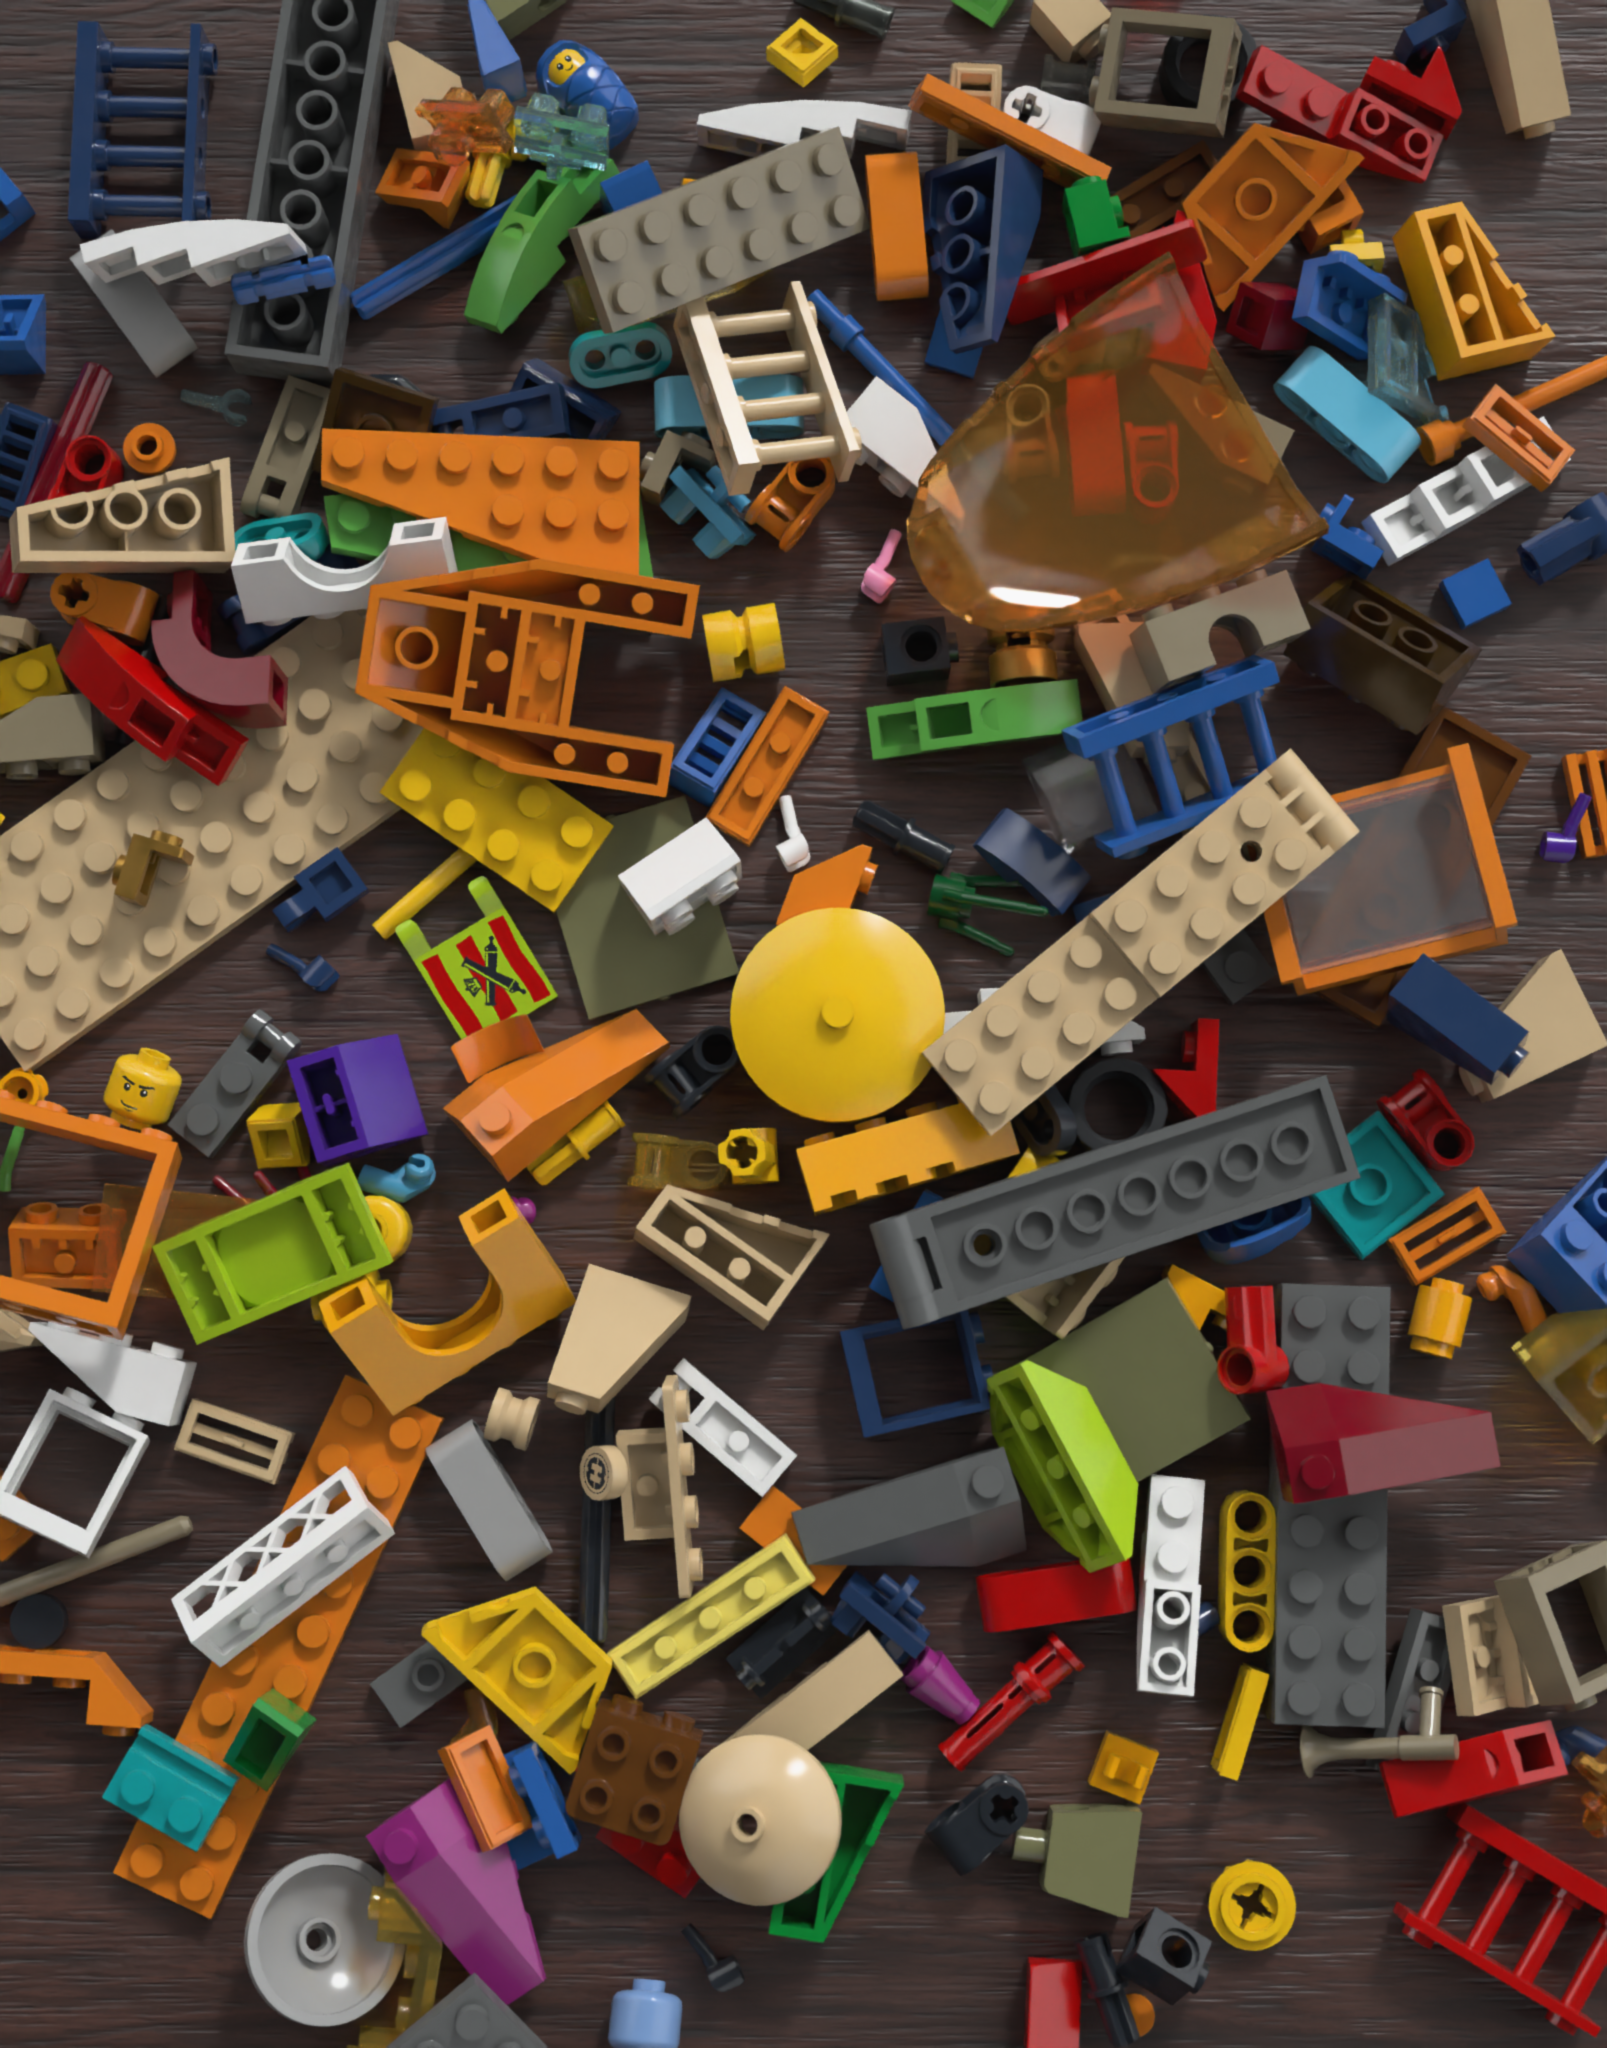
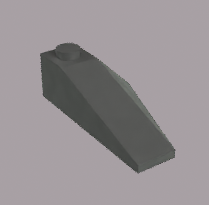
M990 1447L791 1512L807 1565L977 1567L1027 1550L1021 1499L1004 1447Z

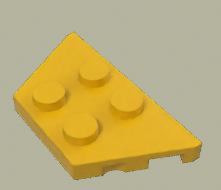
M534 1586L429 1621L422 1627L421 1635L531 1739L536 1741L570 1775L575 1771L588 1729L590 1730L600 1694L604 1691L612 1668V1659L537 1587Z

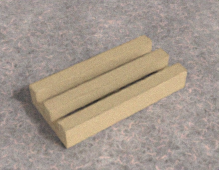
M193 1398L174 1450L275 1485L278 1484L282 1465L286 1462L290 1443L293 1442L296 1433ZM201 1413L276 1439L278 1443L276 1448L260 1444L197 1422L198 1416ZM192 1433L270 1459L269 1468L266 1469L189 1442Z

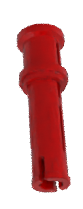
M1054 1630L1047 1635L1048 1642L1027 1662L1022 1663L1018 1661L1013 1666L1014 1670L1011 1672L1013 1678L980 1707L947 1740L938 1745L941 1752L956 1769L961 1772L965 1770V1767L999 1737L1035 1702L1039 1705L1043 1702L1047 1703L1052 1698L1050 1692L1073 1670L1080 1672L1086 1667Z

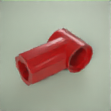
M1273 1286L1225 1287L1228 1347L1221 1353L1218 1359L1217 1374L1219 1381L1228 1392L1237 1395L1280 1389L1289 1376V1363L1283 1349L1276 1345Z

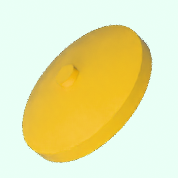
M825 908L802 913L788 919L771 930L756 944L743 963L735 981L730 1007V1022L734 1044L741 1063L753 1082L767 1097L786 1110L808 1119L831 1123L852 1122L867 1119L889 1110L908 1097L919 1086L931 1068L930 1063L921 1053L943 1035L945 1004L941 984L934 966L927 954L908 933L887 919L870 912L850 908Z

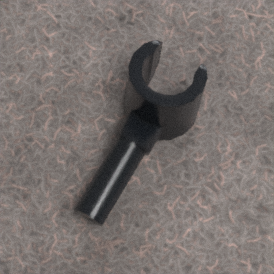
M692 1923L681 1931L702 1959V1963L706 1966L710 1983L714 1989L720 1992H727L744 1983L745 1977L735 1955L718 1961L714 1951H712Z

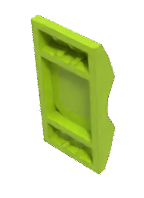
M349 1162L299 1181L248 1205L221 1214L152 1246L197 1345L393 1262Z

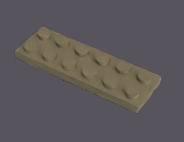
M838 126L570 228L568 232L603 333L608 334L868 230L871 227Z

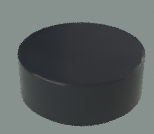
M37 1593L25 1597L17 1603L10 1617V1629L14 1638L22 1646L30 1649H43L55 1644L63 1637L68 1626V1612L65 1605L56 1596L48 1593Z

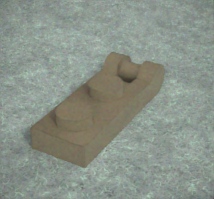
M288 375L244 491L240 505L241 513L258 518L261 514L270 518H280L300 513L301 501L313 472L312 465L330 389ZM271 481L285 486L280 499L267 495Z

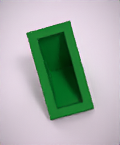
M271 1689L259 1697L253 1704L223 1761L267 1792L317 1719L275 1689Z

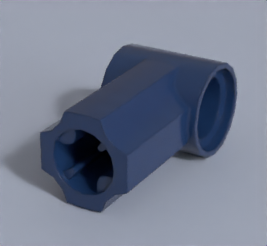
M1604 492L1598 493L1566 513L1562 521L1520 544L1517 548L1520 564L1530 579H1533L1541 586L1587 558L1590 562L1607 553V496Z

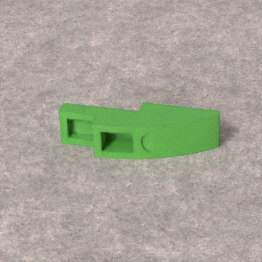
M578 150L556 175L537 170L504 213L481 258L464 312L468 323L502 334L508 326L517 320L521 311L537 293L550 283L553 275L566 262L557 246L563 239L569 236L568 229L575 227L593 205L600 201V182L620 173L612 159Z
M1078 679L959 692L866 708L872 757L876 761L974 746L983 747L1062 735V729L1083 722Z

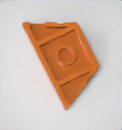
M1253 123L1181 202L1186 218L1194 220L1206 248L1207 259L1201 263L1214 301L1219 309L1223 312L1235 300L1240 281L1251 282L1361 163L1364 157L1359 152Z

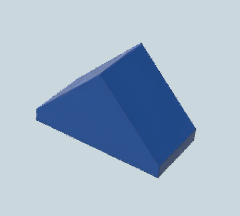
M44 294L0 295V375L46 374V300Z

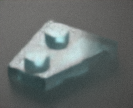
M1386 293L1368 300V393L1424 424L1436 419L1442 422L1449 420L1446 405L1437 406L1434 404L1427 379L1437 374L1432 357L1425 345V334L1418 312Z

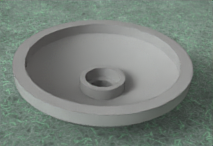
M333 1853L317 1854L298 1859L286 1865L269 1879L257 1895L245 1927V1960L250 1978L256 1990L273 2010L299 2024L335 2026L364 2015L382 2000L399 1973L406 1942L402 1908L395 1892L386 1879L373 1867L354 1857ZM313 1929L320 1936V1944L314 1951L308 1947L306 1942L308 1933Z

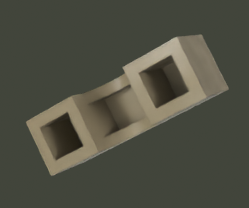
M1261 569L1236 580L1238 588L1221 594L1219 586L1211 587L1189 598L1191 605L1174 611L1172 604L1169 603L1143 614L1141 617L1144 623L1135 629L1129 637L1152 693H1157L1200 676L1217 664L1209 645V632L1212 627L1223 628L1231 632L1239 641L1245 658L1291 643L1311 629L1287 570L1268 576L1266 570Z

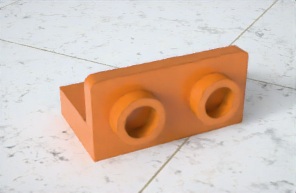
M37 1202L22 1207L8 1227L12 1278L48 1288L112 1289L122 1261L121 1231L127 1222L126 1210L110 1209L108 1205L101 1203L87 1204L80 1208H57V1205L51 1202Z

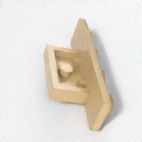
M667 1375L662 1385L665 1427L618 1430L616 1434L617 1448L622 1452L628 1467L627 1484L621 1494L624 1539L629 1541L674 1538L679 1598H691L695 1581L703 1580V1558L701 1548H692L691 1528H698L699 1509L697 1496H688L686 1478L688 1475H694L695 1469L692 1442L684 1443L682 1423L690 1422V1399L688 1389L679 1390L678 1375Z

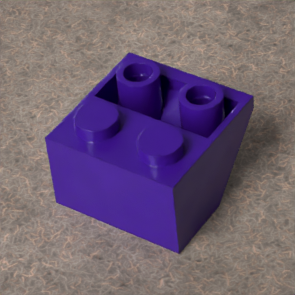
M398 1034L339 1044L287 1061L318 1164L330 1167L429 1135Z

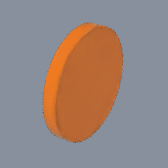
M1135 1993L1126 1994L1139 2037L1148 2033L1154 2024V2008L1146 1997Z

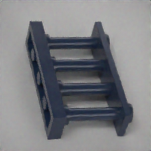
M78 21L68 221L80 239L99 238L101 236L102 221H108L109 216L182 217V221L211 220L212 203L210 193L205 191L210 76H216L218 73V51L216 44L209 42L201 24L191 23L190 48L115 47L114 42L107 39L98 21ZM116 68L188 70L187 97L113 96L112 92L108 90L109 73H115ZM114 117L186 119L185 147L111 145L109 140H106V122L112 123ZM111 167L184 168L183 196L108 195L107 190L103 189L104 172H110Z

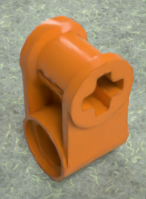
M830 457L788 462L775 480L757 496L748 509L744 520L750 525L759 524L780 541L779 548L784 552L789 551L800 540L813 518L831 498L835 490V472ZM808 468H817L826 475L824 481L819 486L813 488L801 485L797 478L803 470Z
M61 573L55 578L50 590L53 605L69 625L74 626L78 617L84 616L122 643L133 646L145 645L159 599V594L155 591L132 582L115 581L89 573ZM85 592L89 597L87 602L83 600L78 601L75 608H73L69 603L70 599H80L82 593Z

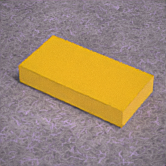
M1246 1663L1240 1665L1210 1763L1219 1775L1237 1781L1270 1676L1263 1669Z

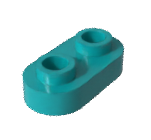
M647 321L636 323L614 333L604 334L603 330L584 333L575 339L569 350V364L572 375L580 384L589 388H602L656 377L667 369L672 358V347L665 330L659 325ZM642 340H649L654 343L653 349L648 353L638 352L635 349L636 345ZM591 350H599L604 354L602 360L598 363L588 362L585 356Z
M301 513L259 520L241 527L234 533L235 552L240 543L291 537L296 546L313 561H316L324 554L325 548L330 542L329 532L321 517L316 513Z

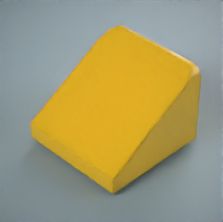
M299 1102L262 1105L246 1120L258 1169L307 1166L310 1163V1137Z

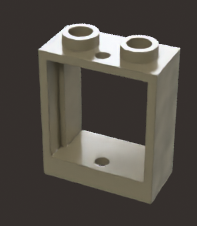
M1112 7L1109 24L1102 25L1099 35L1098 52L1099 56L1103 57L1100 76L1093 77L1089 91V105L1094 108L1093 112L1102 125L1223 138L1242 39V33L1235 18ZM1128 32L1210 39L1197 109L1116 101Z
M1607 1540L1572 1544L1494 1581L1540 1706L1564 1705L1566 1712L1578 1711L1597 1703L1598 1700L1595 1694L1603 1690L1607 1692V1664L1577 1678L1546 1593L1578 1578L1607 1653Z

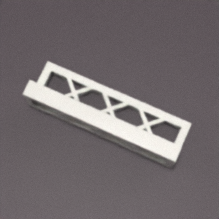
M344 1466L175 1595L171 1600L191 1644L221 1668L393 1536L395 1532L388 1519L368 1501L355 1475ZM346 1489L351 1501L334 1514H326L330 1501ZM297 1526H305L299 1541L289 1548H282L286 1535ZM254 1559L261 1560L256 1574L245 1582L238 1581L243 1567ZM217 1593L212 1607L197 1618L192 1607L208 1594Z

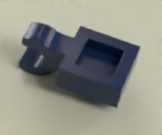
M336 847L294 876L303 890L282 902L272 911L288 933L306 922L315 911L318 910L324 920L328 922L370 892L339 848Z

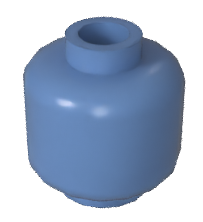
M633 1979L632 1990H621L613 1996L608 2041L613 2048H678L683 2006L679 1997L674 1994L665 1993V1981Z

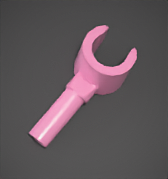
M895 529L889 531L879 557L876 558L875 563L868 567L861 584L862 592L878 604L885 600L897 579L885 571L902 536L901 532Z

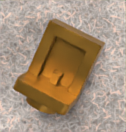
M152 830L149 838L133 833L127 855H120L114 866L112 874V884L116 886L114 895L125 902L146 908L162 858L192 866L195 856L182 848L184 841L182 838L172 834Z

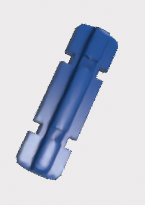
M327 255L308 258V264L304 265L298 260L259 268V274L252 275V271L249 270L235 273L231 276L232 292L235 300L240 305L259 302V296L265 295L266 299L269 300L308 292V286L315 285V289L318 290L332 287L336 284L333 262Z

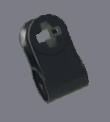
M720 1025L709 1026L703 1029L682 1048L674 1051L659 1062L643 1078V1081L648 1086L654 1084L674 1108L672 1116L676 1120L686 1115L713 1091L714 1087L734 1072L741 1064L732 1031ZM720 1036L728 1038L733 1047L730 1059L722 1065L708 1063L704 1050L709 1040ZM671 1075H673L675 1079L680 1083V1085L685 1089V1094H682V1092L672 1082V1080L670 1079Z
M1004 1773L994 1774L986 1778L985 1781L963 1799L942 1811L925 1829V1834L958 1875L963 1876L979 1866L997 1846L1019 1830L1026 1822L1029 1810L1025 1790L1021 1783L1013 1776ZM997 1794L1005 1800L1012 1796V1811L1006 1813L1001 1807L994 1810L992 1798Z

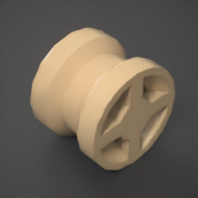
M499 1387L488 1415L484 1439L495 1442L502 1438L511 1441L515 1448L526 1451L536 1424L541 1400L531 1396L524 1400L513 1397L510 1390Z

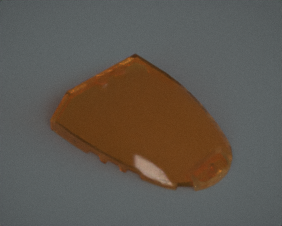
M1167 252L1071 318L1069 325L1045 345H1039L1030 353L1028 360L1006 381L998 383L993 388L991 396L970 418L963 420L930 460L918 480V488L910 516L907 518V541L912 562L921 581L931 596L950 613L969 624L999 632H1030L1125 615L1184 598L1269 564L1328 534L1330 526L1325 518H1321L1293 482L1201 324L1178 274L1175 260L1171 253Z

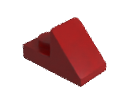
M1440 46L1437 47L1421 79L1412 75L1410 70L1400 62L1394 60L1385 61L1374 56L1359 87L1443 134V139L1445 140L1448 139L1462 112L1449 68Z
M1198 1018L1191 1023V1031H1183L1181 1061L1190 1063L1189 1071L1151 1070L1156 1075L1168 1098L1188 1119L1216 1111L1220 1019Z

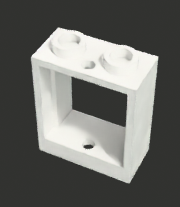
M66 1387L63 1394L49 1389L0 1480V1517L86 1558H90L144 1455L150 1439L148 1435L141 1432L144 1423L131 1416L114 1412L110 1418L93 1410L92 1407L96 1401L75 1389ZM59 1413L129 1446L86 1530L15 1496Z

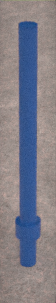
M819 289L807 297V301H812L815 306L817 318L831 331L828 337L843 352L849 350L874 377L880 378L918 409L930 436L1016 525L1019 524L1031 512V509L863 336L865 329L851 315L844 316Z

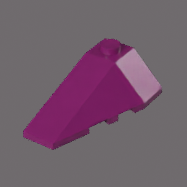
M450 1778L386 1819L366 1835V1838L391 1878L468 1973L472 1975L475 1972L506 2005L546 1979L530 1914L525 1912L517 1882L519 1873L516 1861L511 1859L508 1844L505 1842L490 1851L482 1853Z

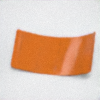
M526 1014L489 1025L451 1046V1050L467 1083H471L487 1072L526 1055L544 1052L540 1040Z

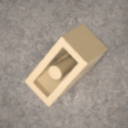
M398 40L389 42L388 47L415 150L443 154L476 145L477 141L473 126L481 125L482 119L475 93L465 95L460 76Z

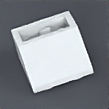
M704 818L618 875L621 886L655 936L663 930L672 935L690 924L695 919L692 912L707 901L716 906L739 890L736 883L742 879L741 860L711 822Z

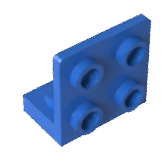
M533 1740L503 1754L509 1766L508 1769L512 1783L520 1798H523L527 1806L533 1826L507 1841L511 1859L516 1861L517 1869L520 1870L551 1854H555L556 1858L559 1859L576 1851L582 1837L573 1817L566 1811V1801L542 1748Z

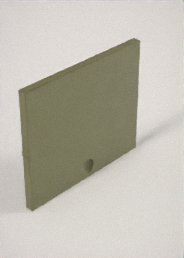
M685 795L618 816H606L605 820L614 825L613 830L556 911L589 1020L655 1000L667 1001L672 995L737 976L739 974L738 966L719 905L713 906L710 901H707L692 912L695 919L686 927L672 935L663 930L655 936L621 886L618 875L694 826Z
M1168 1277L1072 1331L1065 1338L1053 1342L1019 1362L1029 1360L1087 1387L1137 1482L1252 1418L1239 1395L1230 1393L1223 1388L1217 1374L1218 1360L1213 1354V1346L1204 1339Z

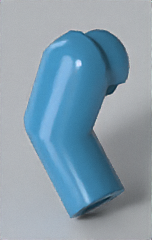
M414 1154L409 1157V1162L391 1173L365 1164L358 1177V1184L362 1191L377 1196H384L397 1203H404L429 1189L435 1180L436 1172L433 1161L428 1156Z

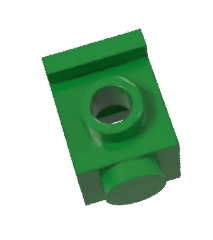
M1089 176L1075 181L1070 188L1065 189L1062 211L1074 258L1130 239L1129 227H1123L1124 217L1118 195L1110 197L1106 179L1102 180L1099 176Z

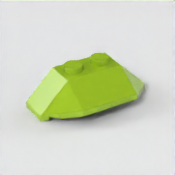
M1029 1360L987 1378V1390L991 1393L989 1403L991 1409L989 1410L992 1434L999 1447H1004L1010 1468L1042 1528L1066 1551L1080 1558V1564L1089 1573L1130 1558L1133 1551L1138 1482L1087 1387Z

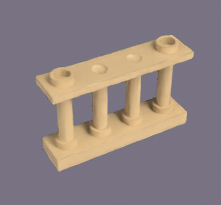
M790 282L781 310L716 316L715 312L708 311L704 296L678 306L673 327L729 496L749 494L756 471H760L762 465L830 457L838 482H847L856 459H859L862 453L861 436L858 429L852 427L817 330L815 306L812 301H807L801 282ZM786 330L792 352L730 358L728 353L723 354L718 339L719 337ZM800 372L807 394L745 401L743 396H737L733 379ZM815 414L822 436L759 444L757 439L751 438L747 422Z

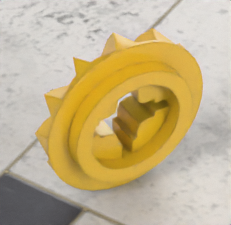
M1247 1859L1242 1863L1226 1866L1224 1872L1217 1880L1211 1883V1893L1207 1905L1210 1918L1216 1931L1229 1944L1243 1950H1263L1277 1944L1289 1932L1296 1913L1294 1892L1285 1876L1272 1865ZM1261 1884L1259 1900L1272 1914L1269 1916L1263 1912L1261 1914L1252 1912L1248 1919H1244L1241 1926L1243 1908L1232 1895L1234 1893L1238 1896L1242 1894L1249 1897Z

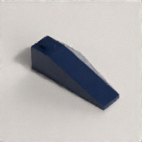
M1006 144L925 172L922 204L924 232L932 240L934 255L930 257L933 272L940 276L943 293L939 302L949 348L955 354L998 343L1040 219L1043 169Z

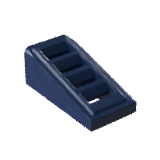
M10 402L5 403L0 415V487L17 493L14 502L0 497V516L8 519L11 518L17 507L24 506L58 427L51 418ZM23 427L36 432L34 440L18 435L20 428ZM12 446L29 452L28 460L10 455ZM5 466L23 473L21 482L2 475L3 467Z

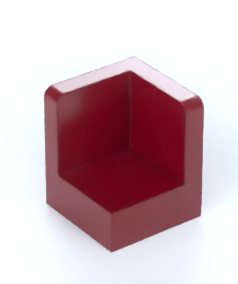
M1240 281L1225 331L1260 350L1301 349L1305 343L1308 329L1292 319L1298 290L1282 282Z

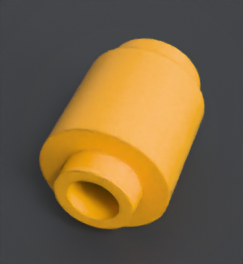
M1433 1277L1431 1286L1419 1285L1407 1333L1412 1336L1409 1349L1452 1360L1455 1347L1461 1348L1473 1299L1462 1294L1463 1284Z

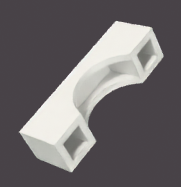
M446 517L394 523L391 538L385 550L375 560L358 568L335 569L323 566L307 557L296 546L291 537L240 543L237 546L231 564L245 623L262 622L268 626L281 625L296 617L314 615L318 619H329L339 616L344 611L367 610L371 585L458 572Z

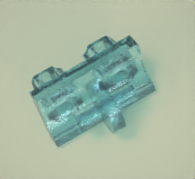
M536 92L532 95L527 107L517 106L514 115V125L516 128L514 150L516 153L529 155L530 160L547 163V179L559 181L563 167L581 170L582 166L606 171L609 160L610 125L607 124V110L604 106L586 103L579 107L577 118L560 115V102L553 96Z

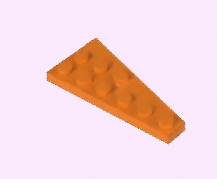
M322 428V487L381 508L387 506L416 517V520L446 517L449 529L463 534L462 537L526 560L541 558L639 575L640 442Z

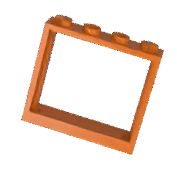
M0 1089V1122L154 1162L108 1303L0 1275V1309L123 1341L153 1250L152 1246L155 1244L182 1161L179 1145L177 1142L172 1141L173 1137L157 1129L142 1128L141 1133L120 1128L121 1124L118 1121L107 1116L90 1114L88 1119L67 1114L68 1110L65 1107L50 1101L38 1100L35 1105L15 1101L13 1094Z

